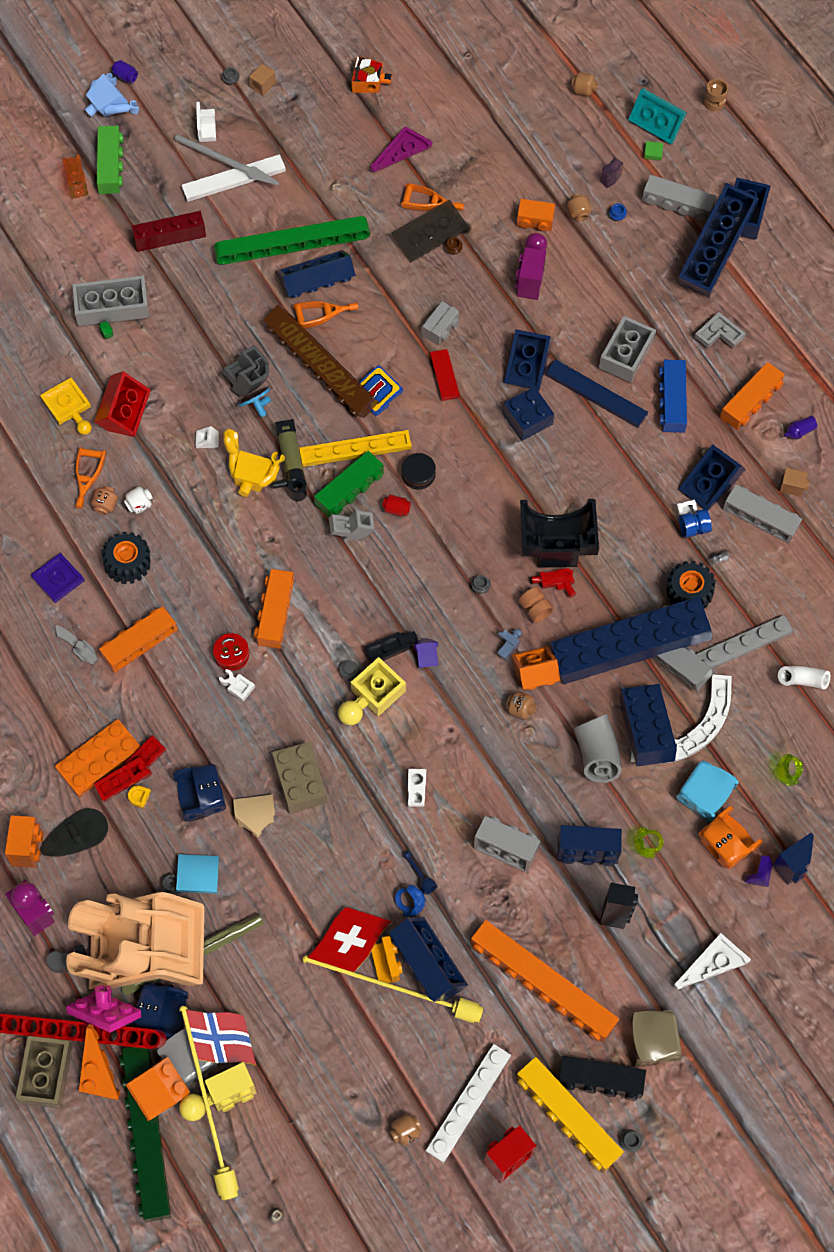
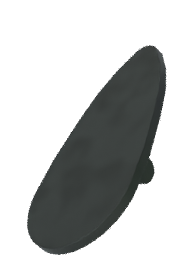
M88 808L78 811L49 834L41 847V853L44 856L60 857L81 852L100 844L108 833L106 817L96 809Z

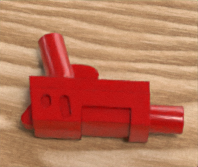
M570 568L546 573L540 572L538 576H531L532 584L541 583L542 589L556 587L558 590H566L570 598L576 595L571 586L575 580L572 575L573 570H570Z

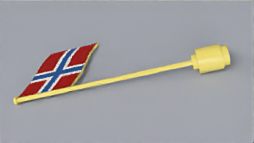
M181 1006L179 1011H182L220 1164V1169H217V1174L213 1176L218 1196H221V1200H227L238 1196L237 1191L239 1187L234 1169L230 1170L229 1166H224L198 1060L212 1063L244 1062L256 1066L244 1016L230 1012L202 1013L186 1010V1006Z

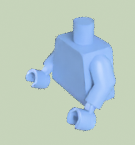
M103 73L98 79L93 80L86 94L92 103L85 110L91 117L98 111L105 117L129 111L132 114H137L139 106H137L135 100H132L129 105L127 104L128 101L115 86L117 78H113L111 73L107 75Z

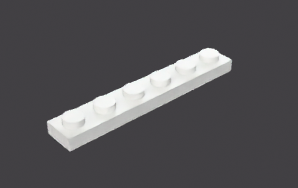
M495 1044L492 1045L428 1146L426 1153L444 1164L510 1059L511 1055Z

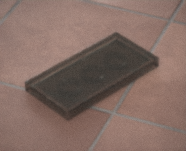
M448 200L393 231L391 235L411 263L445 244L449 238L457 237L464 233L469 227L452 202Z

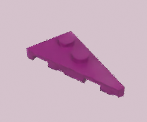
M405 126L370 166V171L377 172L432 147V141Z

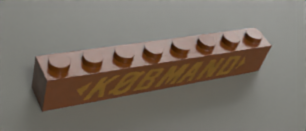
M277 304L264 319L268 324L266 328L273 334L277 333L280 336L278 340L285 346L288 344L291 347L289 351L297 358L300 356L303 359L301 363L308 369L312 368L315 371L313 375L320 381L323 379L327 383L325 387L332 393L335 391L338 394V400L344 405L347 403L350 406L349 410L356 417L360 415L365 418L379 403L285 308Z

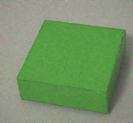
M646 141L644 159L661 161L663 143Z

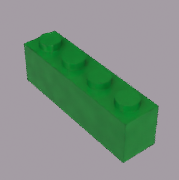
M367 451L314 496L315 506L328 518L332 514L339 515L347 504H352L361 492H366L374 481H379L382 478L384 464L371 452Z

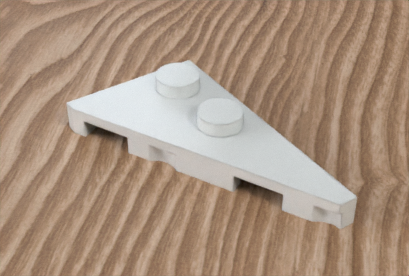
M720 933L675 983L674 987L677 990L746 965L751 959Z

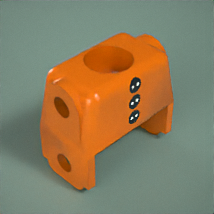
M729 806L698 834L701 843L722 867L728 870L754 853L763 843L761 839L754 843L742 825L729 816L734 810L732 806Z

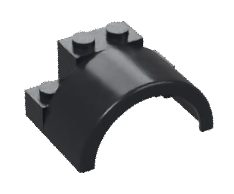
M588 499L586 504L579 510L563 515L539 513L528 505L527 500H520L522 557L539 556V568L577 567L579 556L598 555L599 538L595 499Z

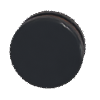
M414 453L406 457L402 463V480L408 487L422 490L428 488L434 482L436 465L430 456L423 453Z

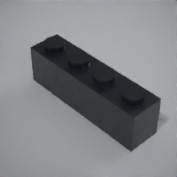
M610 882L602 907L600 925L624 929L626 923H630L638 900V894H634V886Z
M563 1055L558 1081L567 1090L581 1088L586 1093L595 1094L598 1091L604 1092V1095L608 1097L621 1095L625 1096L626 1100L637 1101V1099H641L643 1096L646 1070Z

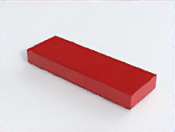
M448 349L430 352L441 400L446 401L460 398Z

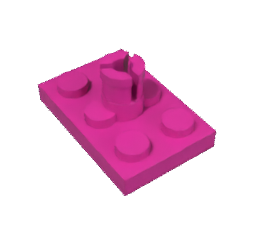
M99 985L95 987L91 995L77 999L74 1003L66 1006L67 1014L108 1032H112L141 1018L140 1009L112 998V988L106 985L105 990L104 985Z

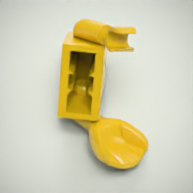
M226 429L224 431V446L229 453L228 466L231 477L235 479V485L240 486L239 495L248 497L251 490L260 492L263 487H267L272 481L276 480L280 468L279 463L285 460L284 455H281L280 460H277L278 452H274L271 460L241 450L239 451L238 433L233 429Z

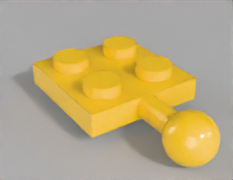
M72 377L40 395L41 400L59 425L73 418L78 424L77 430L80 434L87 435L91 432L92 426L90 422L83 420L80 416V413L91 408V405Z

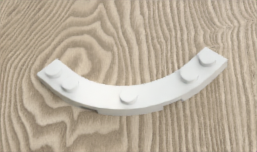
M712 674L709 709L703 721L694 730L681 739H675L677 746L675 761L685 759L699 752L719 733L730 707L732 676ZM631 748V759H630V762H635L634 756H633V752H632V748Z

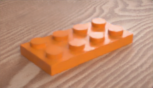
M117 719L56 764L55 769L77 796L80 797L94 787V783L123 765L141 746Z

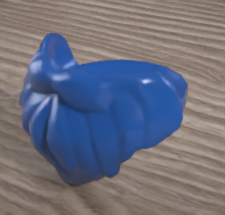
M414 885L402 888L396 893L395 902L400 910L404 911V917L416 916L425 907L426 898L423 892ZM403 892H408L412 896L414 907H407L402 903L401 895Z

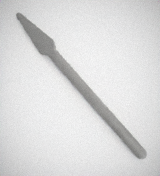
M181 135L174 136L175 141L241 170L252 179L279 185L278 181L255 166L249 167Z

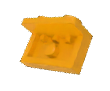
M390 936L382 937V943L375 944L371 951L378 980L389 984L400 981L399 974L403 973L400 961L396 962L395 954L398 953L397 947L391 942Z

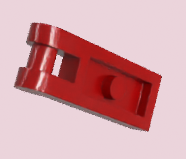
M143 756L136 758L94 783L102 801L109 800L152 775L150 769L145 765L146 761ZM138 767L140 772L135 775L133 769Z

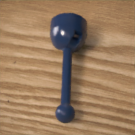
M405 851L403 854L404 858L409 860L421 878V891L424 895L432 893L438 885L432 878L424 877L411 858V853Z

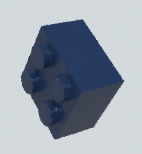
M535 386L504 402L503 415L522 441L553 425L554 412Z

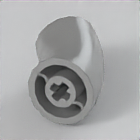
M605 714L573 728L581 751L585 776L591 781L598 783H607L617 779L621 774V759L617 740L608 715Z

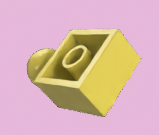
M378 657L351 681V691L358 699L356 701H346L340 705L338 709L340 721L349 726L359 723L363 716V709L366 706L379 717L406 692V682Z
M244 1062L205 1080L209 1093H207L209 1106L215 1104L218 1112L221 1110L223 1112L229 1111L235 1107V1103L240 1101L245 1103L253 1099V1095L256 1094L255 1086ZM188 1094L180 1101L179 1112L185 1120L193 1122L204 1116L206 1108L203 1096Z

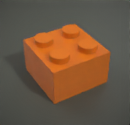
M10 816L5 855L11 866L36 868L37 861H40L41 850L39 849V842H43L44 832L41 830L40 824H38L35 817Z

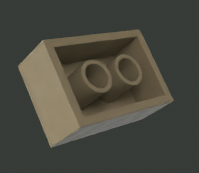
M310 742L272 752L274 765L289 814L328 803L327 794Z
M34 1036L27 1037L16 1100L19 1104L62 1109L73 1049L70 1041Z

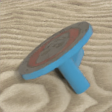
M264 387L249 394L237 403L238 407L253 402L260 417L265 416L267 413L264 406L271 402L269 396H265L261 400L259 398L268 393L270 388Z

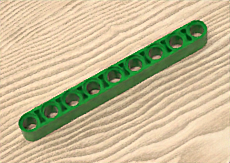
M358 216L216 242L213 248L217 263L225 265L364 240L371 233L367 218Z

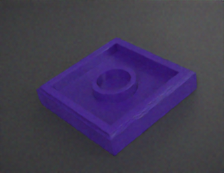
M61 552L31 574V578L54 603H57L85 581L84 577Z

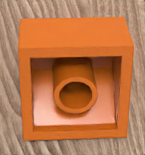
M548 646L511 655L518 682L523 690H533L537 686H549L561 681L557 659Z
M168 1057L153 1064L126 1084L148 1121L175 1105L190 1093Z

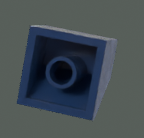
M812 832L780 853L773 865L787 885L792 882L798 883L805 877L804 874L808 872L807 868L811 863L814 838Z

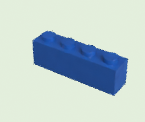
M664 359L663 366L659 367V377H662V382L659 383V393H662L659 409L663 410V414H660V425H663V432L685 433L687 426L686 360Z

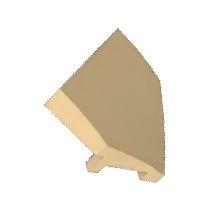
M273 795L233 800L235 820L238 821V826L248 829L257 838L268 824L274 822Z

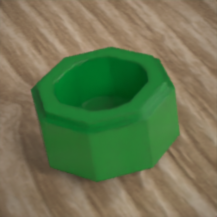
M104 320L98 323L100 332L105 339L113 337V329L109 322Z

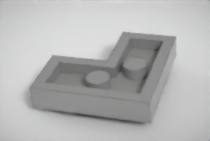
M720 312L695 333V338L707 348L718 338H721L734 348L746 336L744 331Z

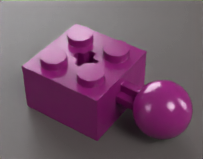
M532 233L525 240L524 254H520L519 269L517 268L515 289L518 290L517 297L534 300L539 298L545 267V250L547 248V240L540 233Z
M24 880L5 894L34 937L54 923L52 918L54 913L51 907L42 898L33 883L31 884Z

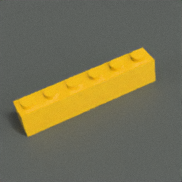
M537 1057L532 1059L517 1073V1084L524 1091L528 1090L533 1095L531 1099L537 1106L540 1107L542 1105L546 1109V1115L552 1122L555 1123L557 1121L562 1127L560 1129L561 1132L568 1139L571 1137L577 1143L575 1146L583 1155L586 1153L592 1159L590 1163L596 1170L599 1171L601 1169L604 1173L623 1155L624 1151Z

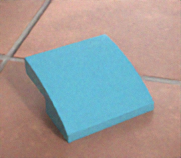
M178 854L176 892L217 894L219 856Z

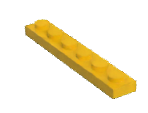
M404 430L300 447L299 451L302 466L307 467L360 458L367 451L373 455L410 450L412 445L409 431Z

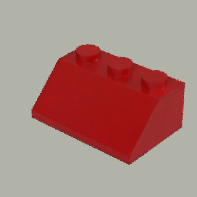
M124 371L111 375L94 423L109 432L134 437L151 389Z

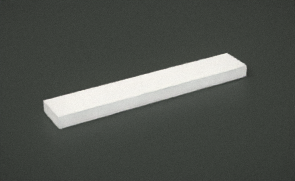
M280 154L247 164L249 167H257L269 176L286 171ZM234 168L181 186L186 200L189 202L257 180L250 178L247 173Z

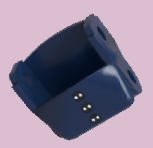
M209 764L189 767L173 773L174 781L178 782V797L185 822L203 819L226 809L216 765Z
M145 983L141 989L136 1007L141 1010V1018L133 1021L132 1027L159 1029L166 1034L167 1040L170 1039L182 1027L184 1019L182 1011H179L181 1006H186V999L189 998V993L174 987ZM154 1033L151 1037L158 1040V1036Z

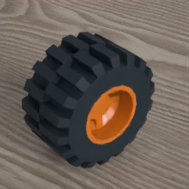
M122 532V535H119V533L114 534L115 537L108 538V543L105 542L103 545L104 549H102L105 572L108 573V577L114 578V581L118 583L122 581V584H127V581H130L132 584L135 583V579L140 581L142 579L141 575L146 576L147 570L150 569L151 558L145 539L142 540V536H135L133 532H130V534Z
M685 561L683 565L680 563L676 565V569L673 568L671 570L666 586L667 598H670V604H676L700 596L703 607H708L715 591L716 581L713 572L709 573L710 569L708 567L704 568L703 563L695 564L696 561H691V564Z

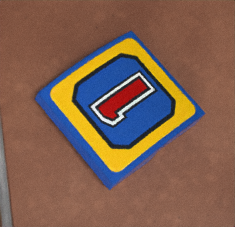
M380 365L360 381L379 401L370 411L375 417L387 409L392 400L403 393V388Z

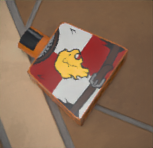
M357 56L352 78V93L380 92L381 83L391 84L392 74L383 73L382 62Z

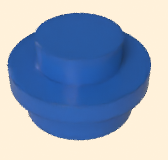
M619 203L614 204L609 210L610 217L617 221L623 220L627 214L624 205Z

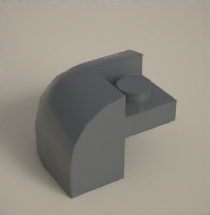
M253 345L242 351L238 360L226 366L222 373L233 384L232 390L236 394L243 396L256 390L266 381L269 374V362L259 349Z

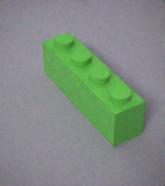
M98 126L97 186L99 194L120 193V186H123V176L120 175V172H123L121 157H124L121 143H124L123 133H120L119 126Z

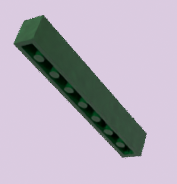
M138 1047L122 1049L123 1055L119 1056L121 1068H125V1076H122L123 1088L127 1089L128 1097H125L126 1110H130L131 1118H127L129 1131L133 1132L130 1147L131 1152H135L136 1161H133L134 1174H138L139 1182L135 1183L136 1194L141 1196V1204H138L139 1217H143L146 1223L172 1218L158 1115L148 1121L126 1086L128 1082L152 1066L150 1049Z

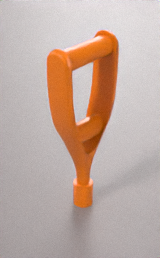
M411 183L405 185L406 189L403 201L401 202L403 208L418 211H429L443 207H454V209L458 210L464 209V203L450 202L427 187ZM412 191L431 196V204L411 203Z
M322 301L296 303L293 309L295 310L297 321L306 329L324 324L343 311L358 310V303L340 306ZM324 308L325 316L305 322L302 309Z
M80 447L78 450L76 478L79 487V497L75 505L78 509L83 508L86 492L101 474L106 459L105 450L97 451L84 449L83 447ZM82 456L101 458L93 476L79 475Z

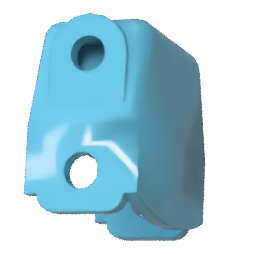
M701 760L676 797L697 816L711 823L716 817L714 813L726 802L732 790L736 789L739 781L725 770Z

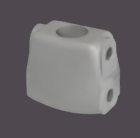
M185 1028L168 1039L163 1047L157 1048L156 1052L161 1060L166 1057L170 1059L183 1082L188 1087L198 1080ZM198 1060L202 1077L219 1065V1063Z

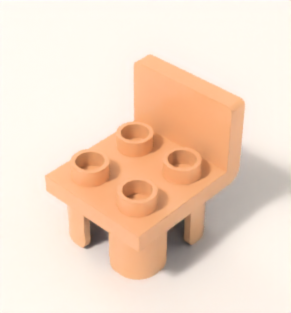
M159 892L134 899L118 894H108L106 901L114 904L104 905L85 900L78 902L72 908L69 914L68 927L71 931L91 936L90 956L75 952L69 953L66 961L67 969L72 975L89 979V990L94 991L95 987L99 985H104L105 990L106 985L113 989L158 978L190 987L203 983V904L170 893Z

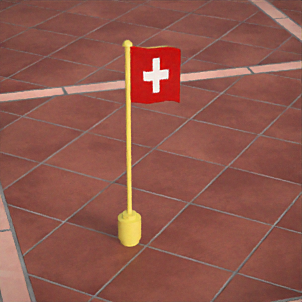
M346 907L334 919L324 938L309 956L303 957L304 963L309 962L432 1001L427 995L355 973L368 958L381 934L393 921ZM460 998V1001L455 1000L454 1004L446 1001L435 1002L453 1008L452 1012L456 1013L455 1018L473 1024L474 1022H480L484 1007L479 1006L480 1003Z

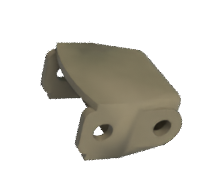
M642 1011L629 1014L628 1021H632L633 1039L639 1059L635 1060V1066H652L681 1060V1045L674 1011Z

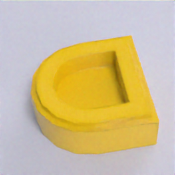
M143 786L132 787L128 792L129 802L136 807L144 809L151 794V789Z

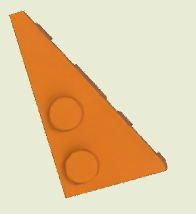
M89 1024L86 1029L79 1092L118 1100L120 1090H117L115 1087L114 1075L109 1068L104 1050H101L98 1043L99 1036L93 1025Z

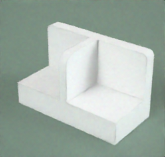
M196 102L199 142L216 141L215 109L201 110L200 102Z

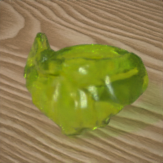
M789 753L785 754L776 764L774 774L785 785L793 786L799 784L797 779L800 778L803 770L801 760ZM791 761H794L797 766V771L793 776L789 774V764Z
M641 827L634 834L633 844L639 855L653 859L655 853L662 849L664 840L658 831ZM648 834H654L659 838V845L656 848H645L643 837Z

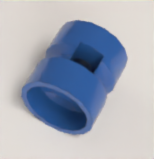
M706 509L695 511L694 515L690 512L679 515V526L684 538L696 536L697 532L701 535L712 531L711 519Z

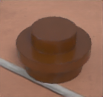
M451 237L446 241L445 249L448 253L458 254L462 251L463 244L459 238Z

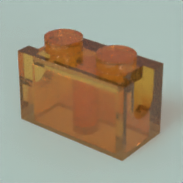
M76 155V158H62L72 199L89 195L80 155ZM82 183V188L74 189L73 185L79 186Z

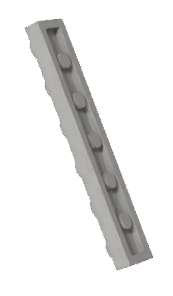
M783 615L696 654V657L700 660H706L711 665L712 670L791 635L793 630Z

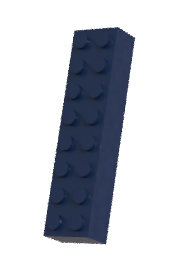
M699 596L552 641L551 644L563 683L567 684L653 658L659 654L709 641L713 638L712 630Z

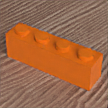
M767 362L722 409L720 418L736 430L741 426H746L750 421V416L752 414L756 415L760 411L761 405L764 402H769L772 398V393L782 388L785 374Z
M271 569L270 576H266L265 587H267L266 593L263 592L261 601L264 606L263 610H259L258 614L260 626L256 627L254 638H257L258 646L281 649L294 585V572Z
M163 606L159 609L156 608L143 620L139 619L128 630L121 631L113 640L106 641L99 649L101 657L111 670L116 673L178 631L176 622Z

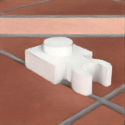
M226 669L225 674L229 678L223 679L219 677V682L224 686L229 685L227 688L228 692L244 702L255 688V684L240 674L236 678L233 677V673Z

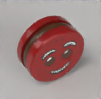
M224 634L215 641L213 646L215 662L223 670H240L249 660L248 643L239 634Z

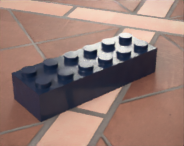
M726 183L678 277L679 284L710 298L757 206L758 197Z

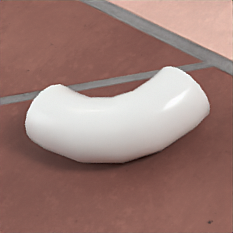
M784 666L778 672V679L783 685H803L824 690L828 687L831 677L829 671L805 666Z

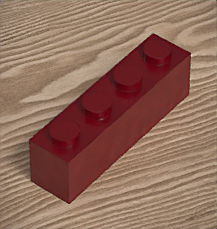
M201 211L132 225L137 252L206 237Z

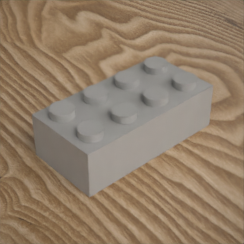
M144 276L72 284L75 316L78 326L98 324L104 320L107 322L150 318Z

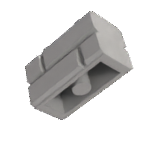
M443 301L440 302L421 326V335L437 345L442 340L446 341L452 327L456 328L459 324V311Z

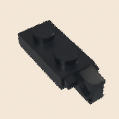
M415 631L406 635L404 632H397L365 646L364 650L370 663H373L378 657L385 661L410 649V645L416 643L418 637Z

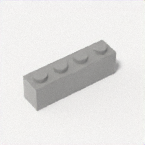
M650 174L643 192L642 201L707 222L714 208L716 195Z
M738 485L734 486L723 507L724 511L790 544L802 521V518L796 513L789 512L780 505L773 504L763 496L756 495L747 488Z
M683 647L653 657L654 660L696 692L712 676L711 665L706 660L697 658L690 648L685 649Z

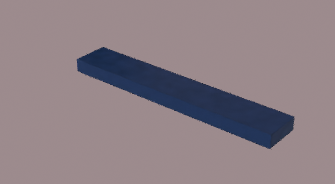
M556 359L546 371L547 377L637 428L640 427L648 415V411Z

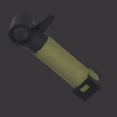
M294 419L275 422L281 455L285 456L283 465L286 479L272 481V487L275 489L288 486L290 498L293 501L300 502L307 496V483L305 481Z

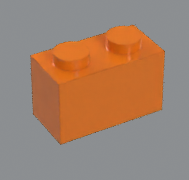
M521 199L517 226L551 231L555 204Z

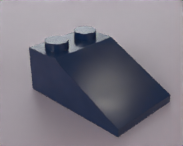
M516 329L504 383L526 388L535 386L537 390H540L553 338Z
M712 444L680 486L679 490L709 511L736 483L745 471V468Z

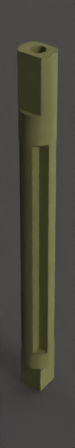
M256 913L205 939L204 956L262 926L264 923L261 916ZM160 978L122 986L121 988L125 996L142 989L145 983L151 984Z

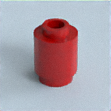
M390 494L389 497H385L382 507L385 508L386 513L403 517V515L408 516L411 502L407 501L406 498Z

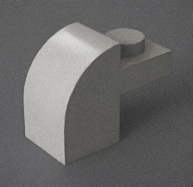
M356 510L349 517L333 514L329 517L331 535L343 536V540L346 541L364 538L374 530L371 512Z

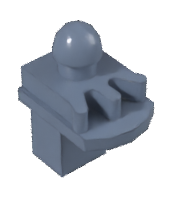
M505 629L502 633L500 631L497 632V636L505 642L498 651V656L506 661L520 645L518 640L522 635L520 629L513 630L512 634Z

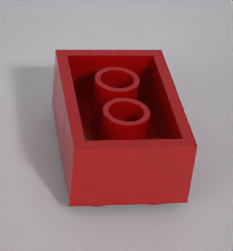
M520 1125L517 1128L513 1126L503 1134L504 1136L500 1142L495 1140L486 1148L484 1164L499 1183L503 1182L528 1161L536 1149L537 1145Z

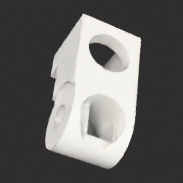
M426 769L408 770L409 807H424Z

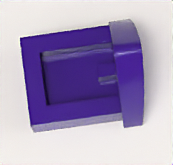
M427 638L417 641L414 646L417 649L419 668L438 666L436 649L438 642Z
M761 855L758 874L746 875L745 882L769 887L773 867L769 856Z

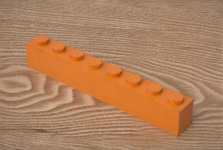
M487 920L484 921L471 938L470 944L475 952L485 954L489 957L490 963L496 967L501 966L510 978H517L522 982L521 985L526 990L536 992L542 1002L552 1004L557 1013L571 1018V1022L577 1028L582 1029L583 1027L595 1041L598 1042L600 1040L604 1043L617 1025L620 1018Z

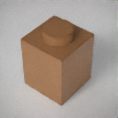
M261 64L249 76L250 88L264 96L276 84L274 70Z
M786 467L779 492L801 497L803 491L808 490L810 480H807L808 472Z

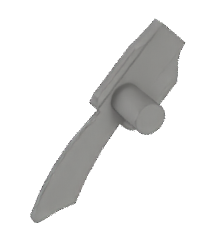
M55 626L57 637L71 644L74 647L73 652L83 662L94 665L99 660L95 654V649L85 640L78 641L73 634L63 627Z

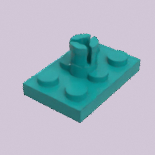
M643 88L639 92L628 120L666 142L673 144L687 112Z

